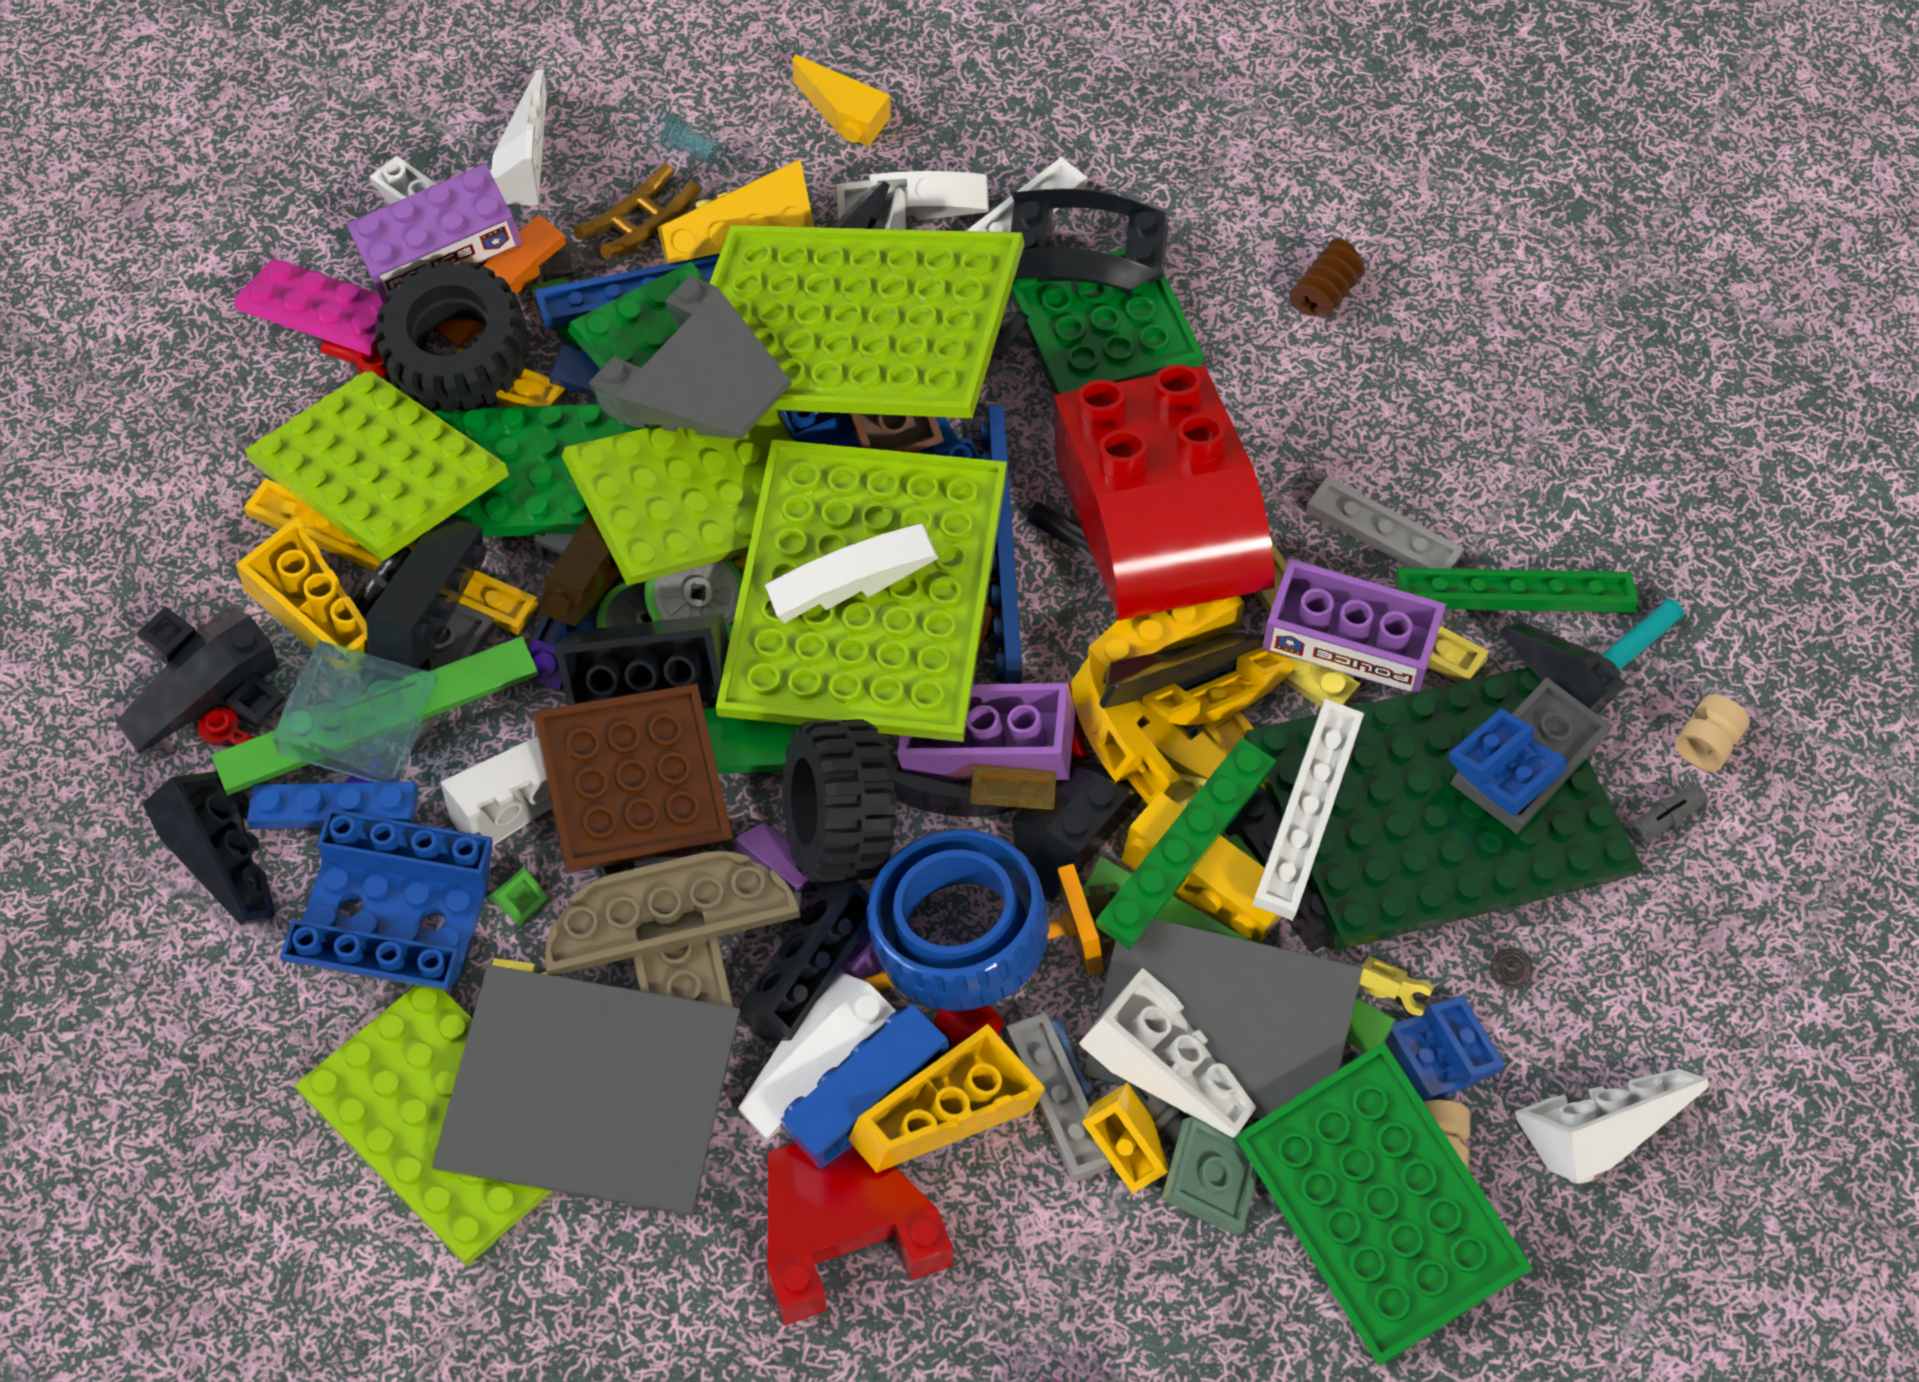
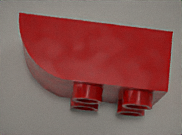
M1171 365L1161 369L1156 375L1117 383L1109 380H1095L1086 383L1077 391L1053 395L1056 466L1119 621L1275 588L1270 530L1255 471L1205 365L1193 368L1186 365Z

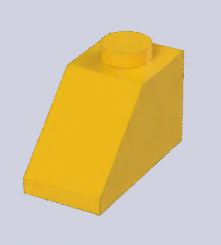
M1128 1082L1092 1104L1082 1123L1132 1194L1169 1172V1166L1154 1120Z

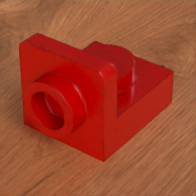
M988 1005L971 1010L949 1011L939 1009L933 1025L948 1039L951 1051L987 1024L998 1035L1005 1021Z

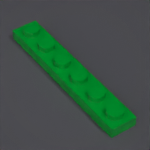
M1397 568L1395 575L1397 590L1445 603V609L1635 612L1638 605L1632 572Z
M1241 738L1098 916L1095 926L1131 950L1274 769L1277 760L1244 738Z

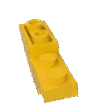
M1095 654L1088 656L1071 681V689L1076 713L1094 752L1115 782L1128 779L1148 805L1160 791L1170 797L1182 779L1137 725L1143 714L1134 702L1104 709L1099 705L1100 699L1105 693L1106 684L1103 683V676L1106 668Z
M1142 700L1134 702L1143 714L1137 725L1176 772L1209 779L1228 755L1225 748L1219 742H1212L1203 732L1189 740L1187 732L1181 725L1166 721L1145 706Z

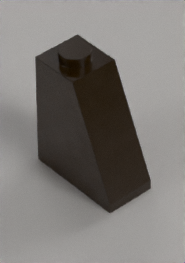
M591 513L588 514L546 577L540 614L575 627L600 606L606 594L617 586L620 570Z

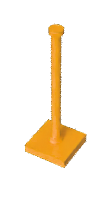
M1070 864L1057 868L1066 912L1061 913L1062 918L1049 922L1048 940L1067 934L1068 938L1075 936L1088 976L1104 972L1099 937L1075 866ZM885 972L861 979L870 983L877 992L895 987L889 981Z

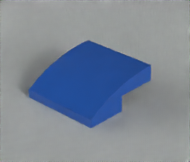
M1501 708L1456 746L1448 756L1449 761L1472 785L1488 799L1513 816L1518 814L1565 772L1567 758L1533 739V726Z
M1464 995L1429 1005L1422 1016H1415L1396 1022L1386 1039L1423 1102L1440 1100L1491 1077L1506 1067L1505 1062Z

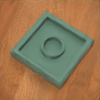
M1190 1116L1182 1121L1162 1200L1229 1233L1240 1234L1244 1231L1258 1174L1235 1138Z

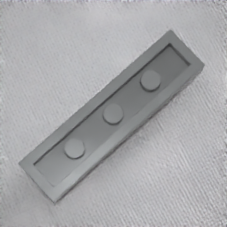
M1328 476L1307 504V513L1411 568L1454 569L1463 556V547Z
M1047 1012L1006 1026V1035L1015 1055L1045 1087L1037 1104L1072 1182L1074 1183L1112 1169V1164L1082 1123L1090 1107Z

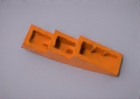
M537 215L519 231L523 244L491 257L483 265L493 270L496 277H503L509 283L511 291L515 292V294L539 277V265L566 245L565 235L540 215ZM455 319L442 323L434 329L457 348H460L486 326L470 319Z

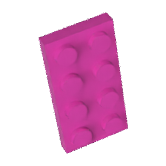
M273 258L235 297L236 310L370 356L378 349L375 326L379 323L377 314L383 302L378 293L357 287L354 284L345 283L321 273Z

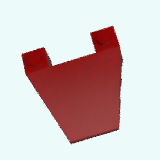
M795 1143L768 1152L767 1268L769 1286L784 1326L827 1311L826 1293L815 1264L894 1237L911 1281L953 1266V1246L938 1208L895 1166L876 1173L854 1146L850 1147L821 1170Z

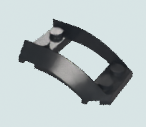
M1043 189L1011 192L1014 207L1010 232H1021L1025 243L1013 284H1016V279L1036 278L1037 282H1087L1124 290L1125 295H1132L1133 288L1146 281L1151 285L1164 277L1169 217L1166 212L1136 200L1093 190ZM1054 208L1098 209L1129 216L1125 258L1085 249L1049 247Z

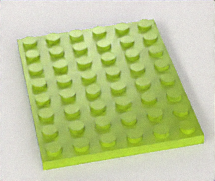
M731 225L709 284L718 287L792 383L769 410L973 418L1025 243L1021 232Z
M772 439L716 703L717 716L802 725L810 721L863 719L876 726L878 732L882 734L964 742L1007 477V462ZM921 523L926 527L937 553V560L870 597H867L860 591L828 610H825L819 604L786 623H783L777 617L765 586L767 583L839 549L881 534Z

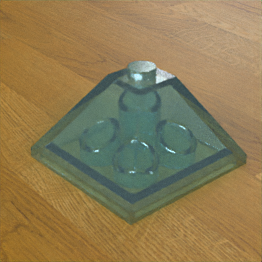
M319 640L286 702L273 737L277 752L282 756L372 782H401L438 676L428 671Z

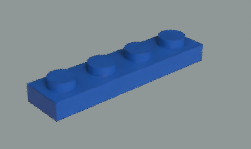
M415 782L253 785L247 823L251 829L323 828L329 809L414 823L419 789Z

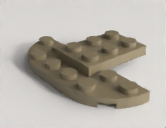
M725 851L694 854L611 874L595 880L580 889L569 899V904L550 928L545 949L546 971L548 975L558 976L633 957L641 991L733 1007L717 937L801 917L792 891L779 874L773 869L769 870L763 865L752 861L749 856Z

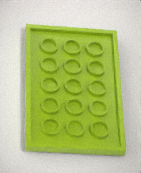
M367 371L355 376L351 381L333 393L324 396L319 402L302 413L295 415L290 421L270 434L261 437L259 441L245 449L249 462L382 562L509 476L506 464L376 373Z
M768 410L742 440L697 435L694 429L678 428L676 432L664 431L661 425H656L567 446L564 448L562 458L628 586L747 555L771 440H793L780 420L778 410Z
M415 985L294 1086L296 1091L467 1267L553 1191L433 1170L434 1156L472 1018L444 990Z

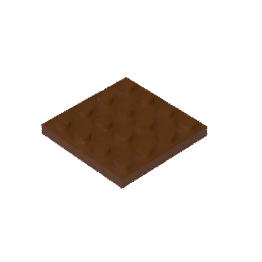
M698 684L533 711L534 726L566 874L732 843L733 836Z

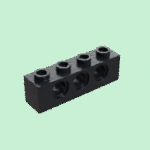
M855 880L824 882L801 917L738 1008L741 1011L739 1018L760 1038L779 1041L792 1040L816 1001L823 995L868 928L867 906L869 904V894Z

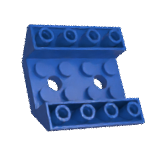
M329 809L317 843L322 863L303 920L292 919L280 954L281 961L448 991L464 972L485 902L493 844L492 837ZM349 900H359L363 903L362 910L353 916L343 915L340 909ZM439 914L445 918L441 928L430 931L422 927V922L427 916Z

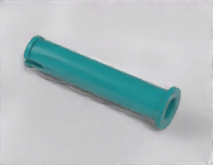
M1665 599L1659 607L1601 654V656L1612 661L1620 671L1673 625L1683 619L1684 611L1682 607L1673 599Z

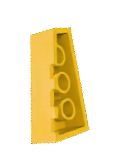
M801 159L791 162L658 226L665 263L670 264L721 253L731 225L814 227Z
M296 516L240 560L236 567L244 591L351 684L369 669L366 621L351 598L347 596L340 585L339 579L333 570L328 567L321 556L320 550L314 541L309 538L303 524Z
M1240 596L1121 621L1117 620L1088 647V656L1095 654L1107 669L1111 662L1193 644L1198 645L1220 634L1230 633L1241 627L1245 602Z
M1160 791L1130 826L1121 861L1136 870L1184 808ZM1222 836L1218 838L1175 893V895L1230 926L1246 938H1251L1260 944L1283 918L1252 905L1265 868Z
M987 1024L860 1115L848 1140L877 1173L1034 1110L1045 1087Z

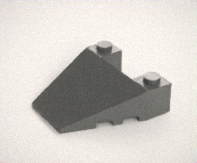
M689 275L665 301L679 329L642 368L613 356L592 378L589 385L605 414L632 427L644 428L646 424L661 425L664 431L676 432L678 428L694 429L697 435L742 440L792 383L718 287Z

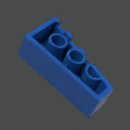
M913 1003L904 1011H895L886 1019L883 1029L871 1040L869 1038L862 1040L853 1048L850 1053L851 1058L838 1069L833 1067L826 1071L818 1080V1087L806 1097L800 1096L787 1106L784 1111L785 1116L781 1118L785 1133L820 1170L853 1146L848 1139L858 1117L950 1051L948 1039Z

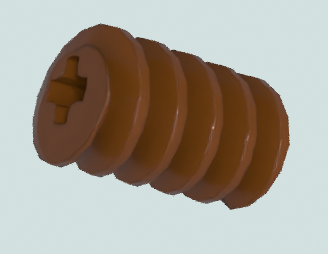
M1335 238L1329 242L1328 247L1320 253V256L1289 292L1290 302L1299 312L1309 316L1316 315L1320 318H1329L1334 313V308H1337L1342 303V298H1345L1350 293V289L1365 274V265L1354 246L1341 238Z

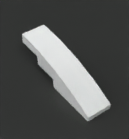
M921 523L881 534L839 549L802 565L767 583L765 586L777 617L783 623H786L819 604L825 610H828L860 591L867 597H870L937 560L938 556L926 527Z

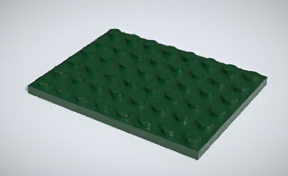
M1530 667L1423 690L1420 693L1415 692L1349 707L1364 713L1312 865L1308 882L1313 894L1317 893L1327 914L1325 917L1326 923L1339 950L1618 881L1640 873L1643 866L1587 758L1518 835L1450 784L1458 770L1449 761V753L1500 708L1512 714L1540 685L1542 681ZM1319 714L1247 730L1244 736L1245 740L1277 760L1274 769L1263 781V784L1280 821H1282Z

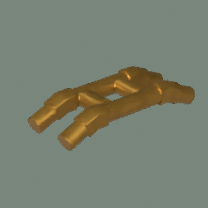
M664 162L653 175H650L636 191L604 214H599L585 223L576 225L573 229L574 235L579 240L588 237L594 238L603 235L612 226L624 235L614 239L613 242L603 244L600 248L601 255L605 259L628 255L636 250L639 244L656 233L658 226L683 215L702 190L697 184L690 181L680 194H677L665 205V208L653 201L652 199L664 188L663 185L675 173L674 169ZM637 207L651 216L649 220L639 227L625 218L626 215Z

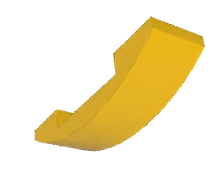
M1260 647L1237 657L1236 671L1189 691H1185L1173 683L1142 696V703L1170 723L1179 725L1210 723L1231 716L1264 697L1294 670V662L1282 654Z

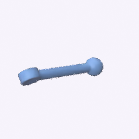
M1055 1019L1051 1022L1085 1098H1089L1094 1092V1087L1085 1080L1065 1035L1067 1030L1066 1023L1061 1019Z

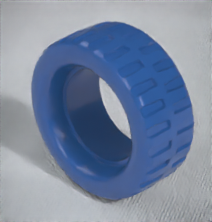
M954 829L921 837L903 847L888 860L878 873L870 890L869 904L867 906L868 928L880 966L886 973L889 981L896 988L900 989L905 996L928 1007L949 1011L971 1010L988 1006L1006 998L1030 978L1039 966L1041 957L1047 947V934L1049 933L1048 911L1044 892L1035 868L1029 863L1028 858L1020 850L1016 849L1013 844L987 832ZM963 884L984 886L996 892L1005 902L1003 912L995 926L982 937L966 944L956 946L933 944L923 940L909 928L916 907L931 894L947 887Z

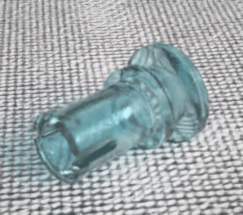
M675 113L663 128L660 146L667 147L669 143H672L673 149L677 151L683 149L708 164L717 153L719 143L692 130L691 124L687 122L681 124V115Z

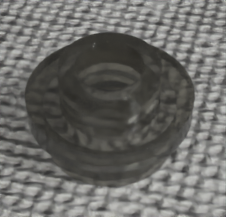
M1507 948L1500 950L1493 956L1490 963V974L1499 986L1506 989H1519L1530 981L1533 974V965L1530 958L1522 951ZM1514 963L1518 966L1519 970L1510 971L1506 968L1505 964Z

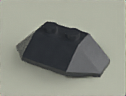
M1071 762L1069 780H1046L1012 818L1014 846L1028 858L1029 863L1035 868L1045 899L1050 903H1053L1062 893L1057 868L1074 864L1078 875L1142 800V797L1128 779L1115 782L1103 764Z

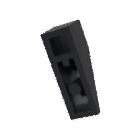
M1524 622L1504 626L1499 631L1541 681L1547 677L1597 715L1627 685L1619 676L1620 672L1617 666L1596 652Z

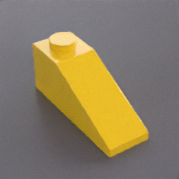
M795 55L792 59L793 82L837 133L841 134L849 142H860L870 146L891 117L890 95Z

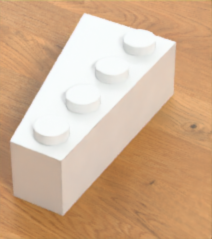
M537 737L441 781L450 821L460 832L492 837V846L552 808Z

